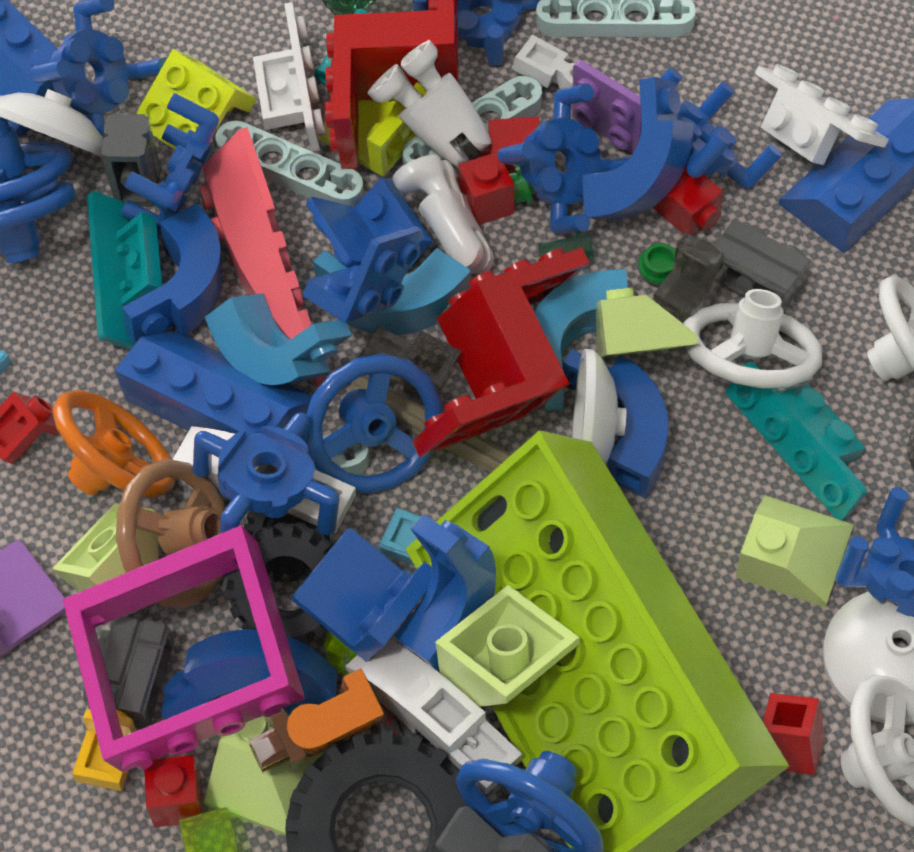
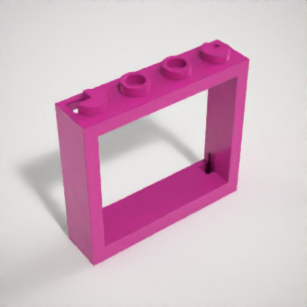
M242 525L62 599L102 758L121 772L138 766L145 770L157 758L170 753L184 754L199 746V741L214 735L227 736L237 733L245 727V723L261 716L270 717L280 712L281 708L305 699L258 542ZM239 569L271 677L123 736L95 628Z

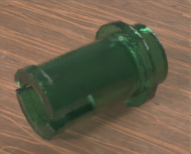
M575 232V237L537 243L540 257L557 248H562L564 253L582 247L588 260L594 259L589 234L581 235L580 232Z

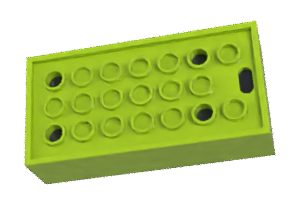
M539 430L436 521L439 525L445 520L452 524L455 523L490 547L496 565L494 595L509 585L579 637L580 644L512 700L506 704L491 706L510 741L522 753L521 761L525 768H527L531 759L539 758L543 751L557 753L575 766L577 769V775L574 778L576 787L569 798L584 809L599 828L604 843V852H676L789 767L592 442ZM418 539L405 548L416 569L424 561L432 567L431 558Z

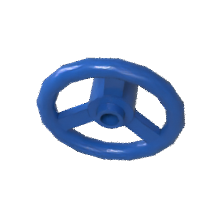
M0 118V202L30 193L48 185L62 176L73 163V155L67 145L54 141H34L20 144L15 128L9 126L7 119ZM45 165L36 171L21 176V173L27 167Z
M53 181L30 193L0 202V254H4L7 263L21 262L40 254L38 244L41 243L35 219L47 216L71 203L76 196L75 189L71 183Z
M385 354L360 357L351 360L328 375L312 395L306 413L310 419L307 446L317 471L356 487V492L362 494L394 489L419 473L435 452L419 458L412 443L414 438L396 427L395 414L385 403L391 374L402 377L417 389L424 403L425 421L443 413L442 399L430 376L410 360ZM370 375L367 389L353 390L343 397L339 407V418L343 427L323 439L322 424L330 402L342 387L361 376ZM356 442L366 446H378L385 442L408 457L404 462L388 472L369 476L346 472L331 460Z
M543 751L539 758L531 759L525 770L508 763L490 759L468 761L460 768L455 780L462 800L500 836L505 837L523 833L535 834L533 832H537L539 828L545 830L552 829L572 846L569 848L568 845L556 843L535 834L551 846L552 852H604L605 850L599 828L585 810L569 798L576 787L574 778L577 775V769L563 756L551 751ZM486 780L502 784L511 794L506 801L492 804L480 790L477 781Z

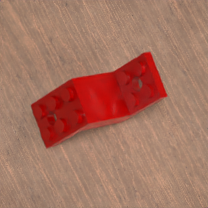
M429 0V11L334 15V33L326 34L328 59H331V67H326L327 93H331L330 102H325L326 127L330 128L331 153H339L341 169H358L359 101L373 100L368 94L373 84L395 64H398L413 86L417 82L420 83L401 67L402 59L414 48L430 40L438 51L434 62L437 72L441 77L451 73L459 84L458 0Z
M582 247L564 253L562 248H557L544 254L538 259L539 262L530 264L528 259L518 261L507 267L504 273L496 276L492 270L484 272L468 282L470 289L460 292L448 300L450 307L436 319L476 399L472 400L469 394L458 397L444 406L446 412L440 413L423 423L426 430L412 440L419 458L526 418L570 384L531 305L542 301L556 287L572 279L590 264Z

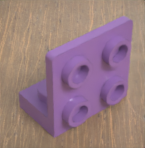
M578 60L573 66V86L584 83L590 84L594 90V95L589 101L572 104V116L586 128H592L607 137L617 148L626 149L633 154L641 135L640 96L586 62Z
M20 540L14 541L0 551V657L65 613L62 600L64 596Z

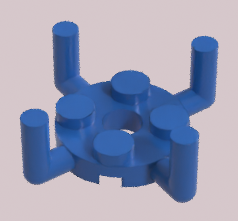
M82 0L77 2L73 8L76 32L70 33L62 39L64 41L59 50H54L50 63L34 66L30 70V78L37 83L52 82L55 91L71 98L70 104L73 106L72 109L86 115L104 138L105 124L103 113L113 110L120 103H124L129 95L128 80L157 76L167 58L163 57L140 63H126L123 55L124 47L121 41L116 37H109L103 32L93 30L91 16L112 11L114 0ZM87 62L94 69L95 78L93 83L85 75V65Z
M413 0V11H429V0ZM458 0V37L466 40L467 46L484 48L488 62L493 66H499L504 60V42L512 37V31L517 25L519 27L522 21V11L536 9L540 0ZM483 6L492 11L486 15H477L472 10Z
M669 67L660 77L674 81L676 85L682 80L681 74L672 67ZM722 81L699 108L690 101H684L680 105L677 120L693 123V140L687 161V173L693 178H698L702 174L711 177L715 172H719L718 179H723L727 175L743 188L750 189L782 157V153L776 146L769 144L747 169L737 162L735 152L732 149L736 144L735 137L726 128L719 125L715 128L709 123L711 118L735 93L728 83Z
M587 83L558 90L554 95L553 119L537 125L538 127L532 134L527 135L523 143L502 147L497 153L498 160L501 163L520 166L523 178L538 193L535 196L542 202L551 205L550 229L557 235L586 231L590 226V220L585 214L567 216L568 204L583 200L582 175L614 170L630 158H600L598 148L599 137L593 129L586 128L581 123L570 119L572 104L589 101L593 98L594 90ZM557 151L562 152L566 158V169L563 173L555 166L554 159Z
M176 93L172 95L167 109L198 124L196 132L189 130L186 133L168 124L161 139L176 146V149L167 165V169L170 172L165 182L162 181L158 185L132 171L124 185L125 188L152 201L151 204L158 207L161 211L158 215L127 200L120 214L130 220L140 212L155 216L157 234L162 235L160 222L180 212L188 197L183 194L188 193L192 184L195 185L202 171V166L212 153V137L219 124V118L215 113Z
M302 412L296 413L284 429L273 426L261 427V432L247 435L246 430L236 433L228 440L208 431H199L195 435L193 473L198 477L208 476L212 470V455L218 457L219 491L223 496L231 500L221 515L220 534L240 526V521L248 510L263 513L270 518H280L285 516L290 508L298 505L305 498L319 504L317 530L323 535H331L335 532L340 497L335 490L314 481V461H312L309 455V448L307 446L310 419L307 414ZM270 464L275 466L278 471L273 474H261L254 468Z
M894 487L888 495L876 524V532L879 537L873 541L867 555L866 552L869 547L867 540L858 536L852 537L835 579L841 587H866L869 593L882 603L884 598H887L899 605L896 610L897 612L914 617V539L900 537L895 528L909 495L904 489ZM865 555H866V558H865V561H864V565H863L862 568H860V566H861V564H862V562H863V559H864V557H865Z

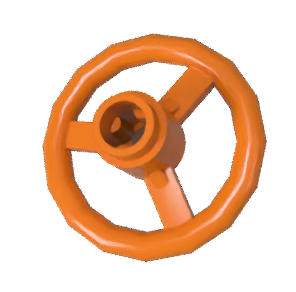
M78 389L61 393L58 396L52 413L58 432L69 449L75 454L71 460L68 477L82 492L88 495H97L100 490L105 491L110 485L125 490L126 485L135 476L134 474H137L142 467L149 465V463L134 456L130 438L124 432L115 428V424L142 444L154 462L165 458L171 459V456L153 432L141 420L119 404L99 394ZM81 408L93 411L96 431L91 437L81 433L74 422L72 409ZM167 477L154 482L143 497L155 499L169 494L174 487L176 479Z

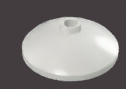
M49 89L45 97L19 92L0 96V117L101 156L103 137L88 118L69 107L71 98Z
M583 349L576 384L572 438L592 442L606 464L614 445L615 435L624 436L626 408L617 407L618 401L614 379L601 356L594 349Z
M869 592L851 599L837 611L828 626L823 643V664L827 678L837 695L849 707L851 706L857 686L872 675L894 677L914 692V617L897 612L898 604L887 598H884L881 603ZM903 638L908 643V646L905 648L898 647L893 643L892 639ZM878 695L874 698L870 710V719L885 723L887 696ZM905 714V725L914 724L908 715Z

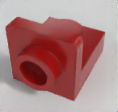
M13 391L0 406V458L4 462L13 464L42 432L52 435L58 433L55 421L52 418L53 408L41 397L34 395L31 398Z

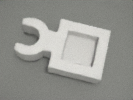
M531 35L516 55L511 69L523 76L534 78L540 85L546 88L549 87L551 82L558 84L560 89L573 86V66L575 63L566 62L568 53Z

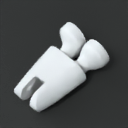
M428 40L410 51L401 61V67L406 73L416 78L426 89L425 96L422 93H418L398 64L388 69L373 84L368 94L378 103L391 99L400 102L405 108L399 113L398 117L429 147L458 168V164L469 161L464 150L454 139L463 132L480 151L488 147L492 141L482 119L453 75L448 73L441 77L437 72L434 62L438 51L434 44Z
M428 155L411 160L399 168L393 175L392 181L400 192L415 193L418 199L423 200L418 210L433 229L445 253L470 269L471 274L480 275L489 271L493 265V252L473 215L467 196L461 192L456 172L449 160L441 161L439 155Z

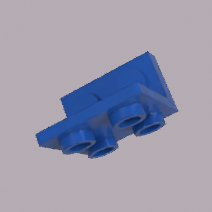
M381 177L354 207L317 197H311L306 203L314 216L313 222L315 226L327 236L335 248L333 251L335 257L346 267L361 265L372 239L413 226L423 230L418 243L420 246L418 258L433 243V240L391 179Z
M413 226L372 239L361 265H354L308 280L302 296L344 323L393 307L403 293L404 286L401 283L406 271L414 264L420 253L418 243L423 230Z
M348 528L293 594L292 601L367 662L385 646L425 594L430 583L432 567L424 561L412 574L406 569L402 571L357 532Z

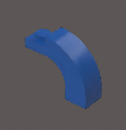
M658 77L639 79L641 102V135L639 143L632 156L620 167L607 172L582 175L584 214L589 219L608 221L639 215L651 209L665 198L680 179L692 147L693 123L677 120V113L680 109V96L676 89V82Z
M197 203L160 222L163 249L178 266L175 275L161 287L122 307L126 335L134 344L141 337L163 333L171 326H174L182 336H185L205 320V316L212 312L218 302L223 284L219 237L213 222Z
M571 349L563 361L562 369L570 383L567 388L576 391L582 353ZM619 355L612 368L606 367L614 379L618 401L617 407L626 408V427L624 436L620 437L610 453L607 468L619 486L647 499L661 474L664 464L668 437L667 410L661 393L652 379L638 365Z
M423 514L411 528V531L431 558V579L422 601L395 633L394 637L401 646L411 651L440 673L435 642L494 596L496 565L493 553L488 545L455 523L452 524L445 520L439 525Z
M244 629L223 632L201 640L188 648L184 670L174 674L164 687L165 695L161 716L168 719L205 704L219 695L237 691L271 677L258 631ZM286 636L305 696L304 700L282 708L290 716L292 711L300 705H319L334 698L336 695L338 670L316 650L295 638Z

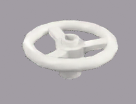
M892 275L882 280L879 285V302L891 332L876 340L874 347L867 351L873 369L884 381H888L891 378L899 380L914 371V287L902 278ZM898 298L911 310L908 322L902 313Z
M752 289L746 292L745 298L741 299L739 303H717L698 309L684 322V325L697 334L698 344L684 346L691 359L711 374L736 384L757 388H788L810 380L822 366V346L812 331L793 317L783 314L780 297L768 290ZM728 320L733 325L730 339L712 350L706 348L700 339V331L706 325ZM779 331L798 342L802 349L782 340ZM774 354L797 366L785 370H760L739 366L730 361L740 355L747 359L756 360Z
M872 675L859 684L854 693L850 706V726L853 742L849 745L848 750L843 751L841 754L842 771L847 781L853 787L871 789L891 815L907 826L914 827V805L905 800L891 783L898 779L903 780L914 790V739L909 734L904 733L905 714L914 723V692L894 677ZM878 695L887 696L884 728L881 732L872 735L870 710L874 698Z

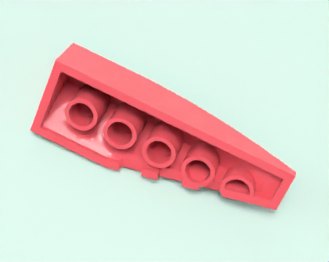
M248 127L239 129L202 166L206 183L198 186L205 210L214 209L216 217L211 218V221L216 228L219 242L225 243L228 256L247 295L263 293L277 326L288 338L292 339L312 324L307 309L302 310L301 308L304 307L300 286L295 270L292 271L283 232L279 231L274 214L275 207ZM323 375L311 380L317 387H320L326 376Z

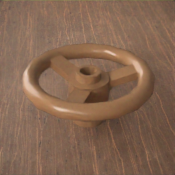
M167 458L142 467L126 485L117 510L116 543L123 569L126 573L144 566L135 539L136 528L157 535L161 548L168 555L220 534L221 515L226 509L224 501L207 476L198 477L193 473V465L191 463ZM167 477L181 479L194 489L183 509L170 510L162 515L139 507L143 495L152 484ZM223 575L161 600L156 604L162 607L179 609L192 606L205 600L221 581Z

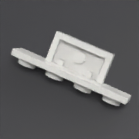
M293 2L285 3L292 49L253 57L263 122L266 130L305 122L312 152L320 151L318 135L325 134V127L321 109L313 110L312 103L320 102L315 77H307V72L314 71L310 47H302L301 41L309 40L304 15L296 17Z
M776 64L774 69L762 66L757 67L755 74L778 89L761 128L809 161L824 165L840 130L858 141L886 147L889 139L876 131L877 123L858 114L850 115L851 107L831 97L825 99L822 97L824 90L819 86L801 80V82L797 81L799 75L797 72L779 64Z

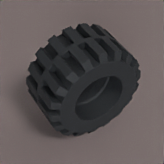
M278 522L270 527L265 526L252 535L258 542L265 565L276 557L291 556L306 563L312 571L335 543L326 539L317 528L313 530L306 527L307 524L296 522V524ZM237 569L227 573L225 577L227 579L225 595L226 600H230L232 606L230 612L233 618H239L243 624L241 626L243 630H257L240 570ZM278 608L286 636L306 644L309 643L311 638L315 636L320 637L327 631L326 628L301 608L296 610H282Z

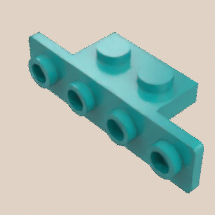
M92 191L87 195L97 335L102 341L131 350L135 344L126 335L122 307L162 286L156 217L140 212L128 222V218L120 215L125 202L97 191Z
M748 362L743 365L744 367L759 369L754 362ZM731 382L726 389V395L829 512L836 519H847L867 494V488L846 466L847 463L856 461L866 449L855 436L852 428L840 420L825 403L823 396L818 391L812 389L809 384L780 392L777 388H757Z

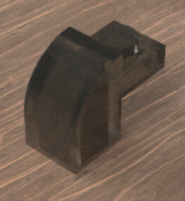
M685 233L676 244L673 270L656 290L653 300L683 324L701 308L713 305L729 269V266L723 263L724 253L717 250L710 242L699 240Z
M377 326L358 358L385 354L410 360L430 376L440 395L458 364L461 351L422 330L412 344L392 332ZM391 374L389 386L394 388L395 392L419 405H424L414 386L402 377Z

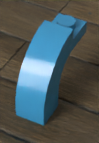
M436 248L415 271L404 276L401 283L404 286L403 293L393 307L353 320L347 324L358 330L380 335H402L432 327L438 324L436 318L447 309L449 305L448 300L456 294L470 289L468 282L472 279L471 270ZM325 250L313 261L315 278L348 268Z
M626 269L596 271L572 278L550 292L534 311L561 367L562 356L570 344L586 334L596 332V302L607 299L606 291L628 288ZM564 389L545 403V411L563 410Z
M263 293L231 297L205 316L215 343L226 360L238 371L256 382L266 385H279L314 379L329 373L331 370L326 359L338 353L336 346L352 336L347 323L335 320L312 324L290 339L277 326Z

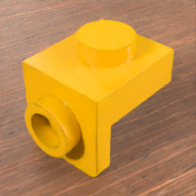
M86 709L83 721L87 731L72 772L75 782L122 791L128 771L121 772L103 760L91 710ZM117 710L123 736L136 732L133 720L126 713Z

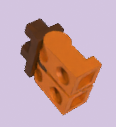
M362 668L343 677L340 688L342 694L319 705H300L292 711L289 718L284 710L270 716L271 729L249 739L250 748L262 773L285 762H288L291 771L305 765L306 757L319 755L333 744L342 743L350 739L352 735L364 733L380 725L384 713Z

